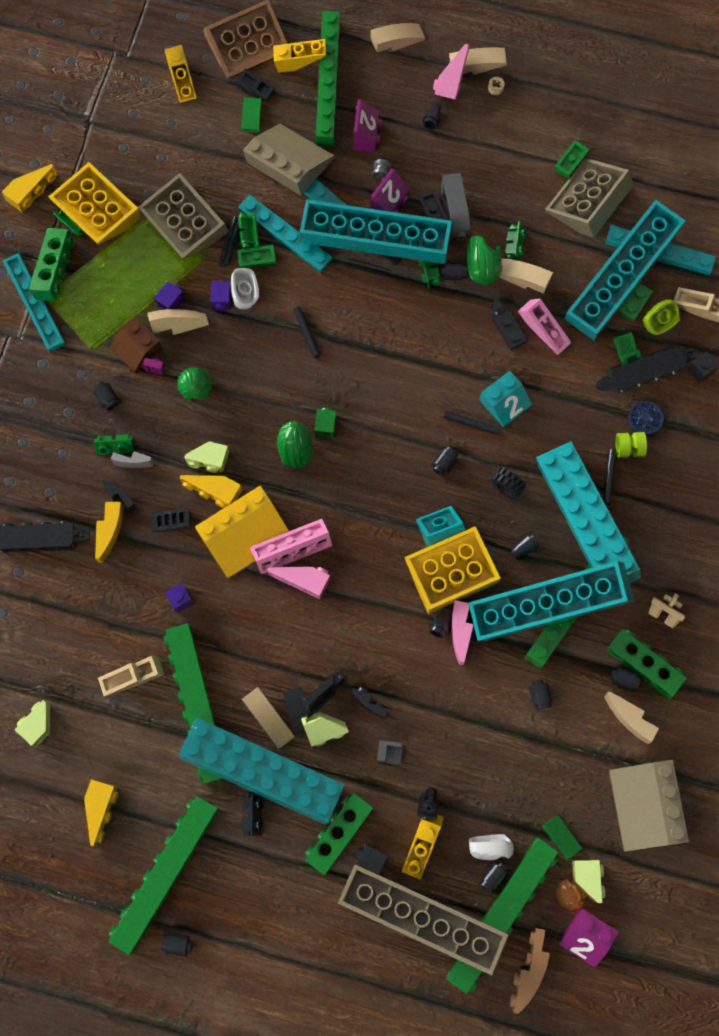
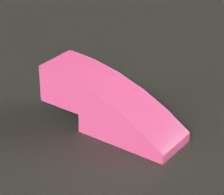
M455 600L451 620L452 642L458 663L463 665L473 624L466 623L469 603Z

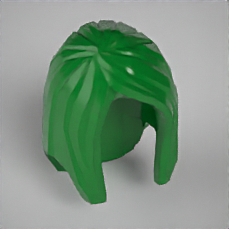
M480 236L471 237L467 245V270L469 277L474 283L481 285L492 284L499 278L502 272L501 247L496 246V250L491 249L485 243L484 238Z
M190 367L187 370L185 369L178 377V391L186 401H192V398L206 399L212 393L213 381L207 370L199 369V367Z
M289 421L284 424L277 437V448L280 458L287 467L293 469L304 468L311 462L313 457L312 436L302 423Z

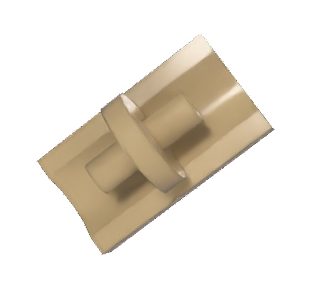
M675 593L673 597L665 594L663 599L669 602L668 604L655 596L651 600L652 605L648 613L658 618L664 610L669 614L664 623L671 628H674L679 621H683L685 618L684 614L673 608L674 605L680 609L683 605L677 601L678 594Z

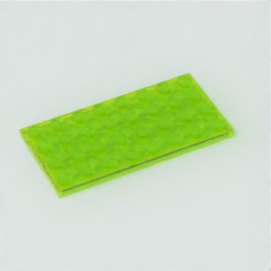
M144 217L63 281L56 301L47 302L87 347L93 350L154 301V297L167 281L173 285L204 261V259L197 252L183 260L153 224Z

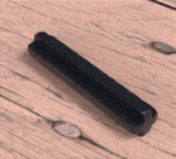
M234 216L220 256L219 264L224 267L229 266L240 232L238 216Z

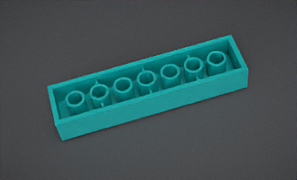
M306 199L300 228L301 243L445 264L452 221Z
M655 200L566 313L565 320L594 341L681 231L686 221Z
M570 441L536 457L538 467L590 567L594 568L620 561L625 563L629 583L640 579V568L572 442Z
M616 561L469 602L477 641H489L632 603L634 598L625 563Z
M197 717L178 755V759L324 825L329 823L344 787L342 783Z

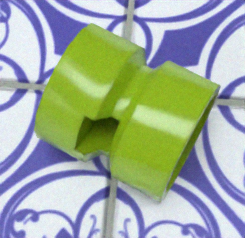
M634 432L632 435H629V433H617L615 440L617 457H629L631 454L634 457H645L647 453L645 432Z

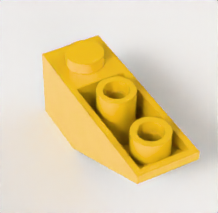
M321 39L273 46L274 63L278 73L296 71L325 57L326 40Z
M182 45L165 49V55L179 102L197 99Z
M50 164L14 179L2 191L5 200L23 213L25 209L32 205L35 198L43 193L46 186L55 180L57 172L54 165Z
M180 476L184 488L190 491L193 489L198 491L199 495L204 499L208 500L211 498L215 500V504L221 508H225L235 502L242 492L240 484L225 476Z
M92 779L84 801L90 845L97 847L98 843L101 844L105 835L103 828L105 823L108 824L112 814L110 808L112 804L116 803L118 792H116L117 787Z
M438 815L437 820L421 818L402 869L403 873L421 880L440 831L443 816Z

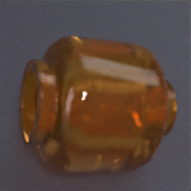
M566 879L558 884L559 888L556 890L555 895L564 910L574 912L585 905L586 895L575 881L570 882L569 879Z

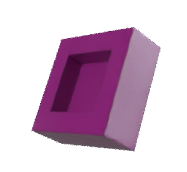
M144 359L143 366L146 372L164 375L166 368L160 359Z

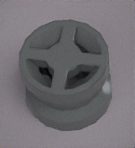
M384 159L375 160V170L372 172V177L382 181L391 169V163Z

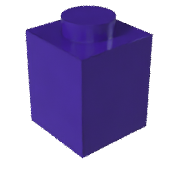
M167 281L154 299L158 307L166 310L176 309L183 301L184 296L180 286L175 283L172 285Z
M211 281L210 302L212 309L217 311L231 309L230 281Z
M182 583L165 592L176 613L194 604Z

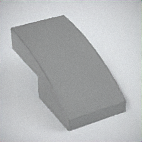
M135 451L131 458L114 452L111 457L113 464L120 467L147 468L154 465L152 457Z

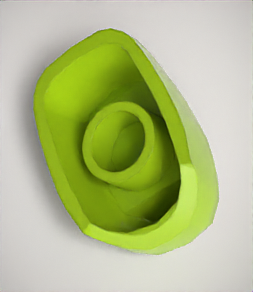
M666 299L660 301L643 318L645 328L654 335L666 332L680 321L679 308L674 300Z

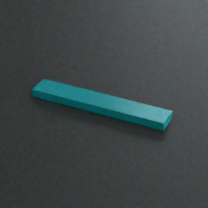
M17 253L3 260L49 353L65 346L66 344L44 301L35 300L29 291L32 277L20 254Z

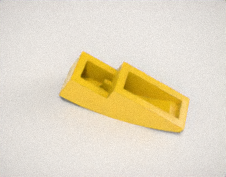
M105 502L104 521H97L95 559L99 563L104 562L118 537L124 510L121 502Z

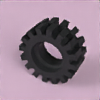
M498 467L489 480L490 484L497 488V491L502 492L503 495H507L509 498L512 497V499H519L527 487V484L524 480H521L520 476L504 467Z

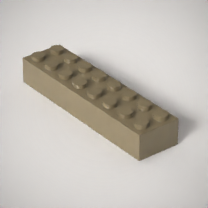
M354 865L338 901V904L491 976H494L509 938L508 934L358 865Z

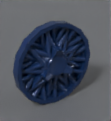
M641 401L635 404L630 409L628 415L631 428L635 432H645L646 435L656 433L661 428L664 420L660 407L649 401Z

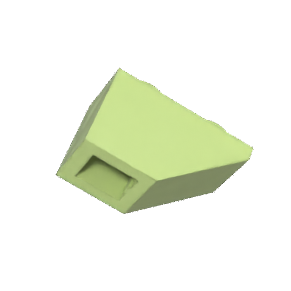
M209 441L187 453L185 460L192 468L199 469V467H203L212 473H217L218 471L223 473L229 449L226 445Z
M44 700L37 702L31 708L32 712L27 717H22L15 728V731L35 748L50 734V704Z
M322 712L314 713L310 718L304 717L301 719L311 747L314 745L321 746L327 740L341 738L345 733L349 732L344 721Z
M599 860L572 861L573 883L595 903H602V898H605V888L601 886V877L604 876L603 865L600 864Z

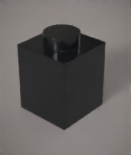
M707 351L691 363L688 371L700 384L713 375L719 365Z
M365 845L364 849L359 848L355 859L358 860V865L379 875L387 855Z

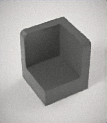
M379 740L377 762L400 765L403 743Z

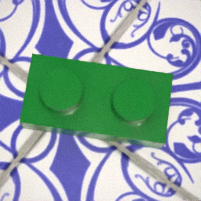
M574 140L556 163L554 170L569 179L586 157L589 149Z
M273 245L237 250L240 268L276 265Z
M639 283L624 302L618 314L634 322L653 290Z

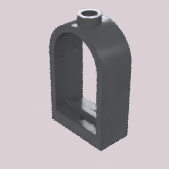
M461 173L443 175L441 197L445 214L448 220L452 221L450 238L463 241L470 235V218Z

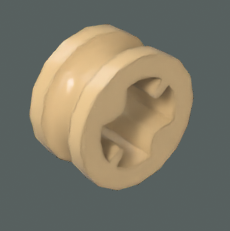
M500 77L491 78L488 91L493 95L501 94L505 85L503 79Z

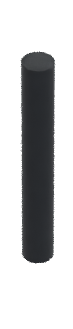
M296 307L293 311L313 358H317L320 356L318 348L301 308Z
M448 411L444 412L443 418L497 435L499 427Z
M609 449L603 495L605 505H610L616 449Z

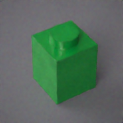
M330 408L317 409L314 429L316 437L334 438L336 411Z

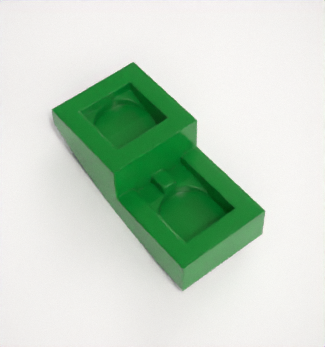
M244 98L242 131L259 132L262 98Z
M632 332L613 338L621 363L641 357L640 350L636 348Z

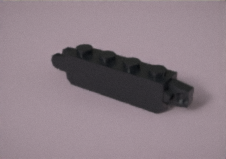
M669 346L610 367L606 372L607 377L598 380L595 387L600 391L611 390L623 393L629 391L631 386L640 387L646 385L648 380H660L664 378L663 375L677 374L681 372L680 369L686 367L688 362L696 359L694 349H680Z
M60 521V524L41 522L40 525H33V523L29 522L21 523V525L3 523L0 526V550L3 553L74 550L77 547V543L90 541V529L76 527L70 521Z

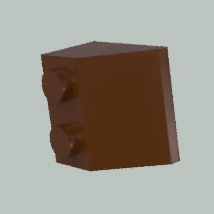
M136 316L120 328L110 346L134 373L143 367L145 358L151 359L162 350L160 341Z

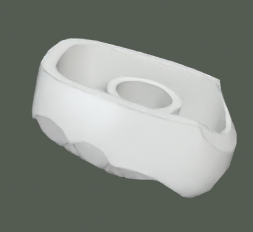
M237 268L231 276V296L238 309L251 308L259 298L256 276L248 268Z
M505 834L469 838L470 853L477 859L492 861L501 857L510 858L513 855V843Z

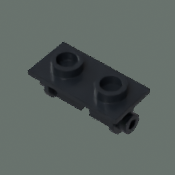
M434 787L427 788L425 795L420 796L417 816H421L426 820H437L440 800H436L437 790Z
M244 794V798H242V813H249V817H242V832H244V836H262V809L264 804L262 796L258 794Z

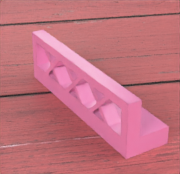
M320 519L250 548L260 573L264 574L269 567L284 566L331 547L332 543L323 520ZM326 539L325 542L317 544L319 541ZM307 547L305 550L299 551L301 548ZM289 554L287 557L281 558L283 555ZM268 561H271L270 564H267V565H265V566H262V565H261V564H263V563H266V562H268Z

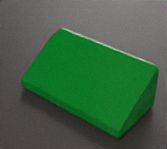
M556 815L541 826L565 860L570 859L582 849L559 815Z

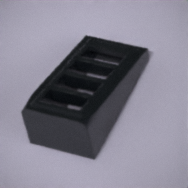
M189 508L152 513V532L191 530ZM173 516H176V524H173ZM180 516H183V523H180ZM161 517L160 527H158L157 518ZM165 517H168L169 525L165 526Z

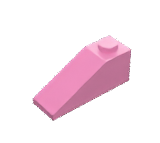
M465 44L439 75L438 80L435 79L433 90H435L436 95L457 100L470 45Z
M532 299L518 310L526 324L556 354L561 353L571 344V341L541 299Z
M269 567L267 570L268 575L318 599H321L330 581L328 571L321 567L317 569L314 567Z

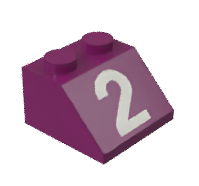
M358 99L354 125V150L375 152L376 145L380 143V134H377L378 129L381 130L382 119L379 118L378 110Z
M391 168L371 195V209L399 213L402 205L405 206L410 199L409 187L394 169Z
M579 908L559 945L595 968L609 951L619 932L584 909Z

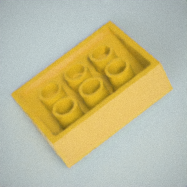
M89 162L48 196L98 245L129 230L141 219L138 207Z
M258 486L195 526L198 534L228 579L256 561L250 547L289 532L261 486Z
M476 526L405 557L428 614L453 604L455 600L460 601L494 586L501 579Z

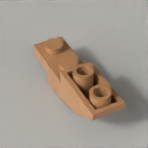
M534 928V932H530L529 944L532 945L531 952L527 953L525 960L528 970L519 968V973L515 972L513 985L516 986L515 994L511 995L510 1007H513L512 1011L517 1014L533 998L548 965L550 953L542 951L545 930Z

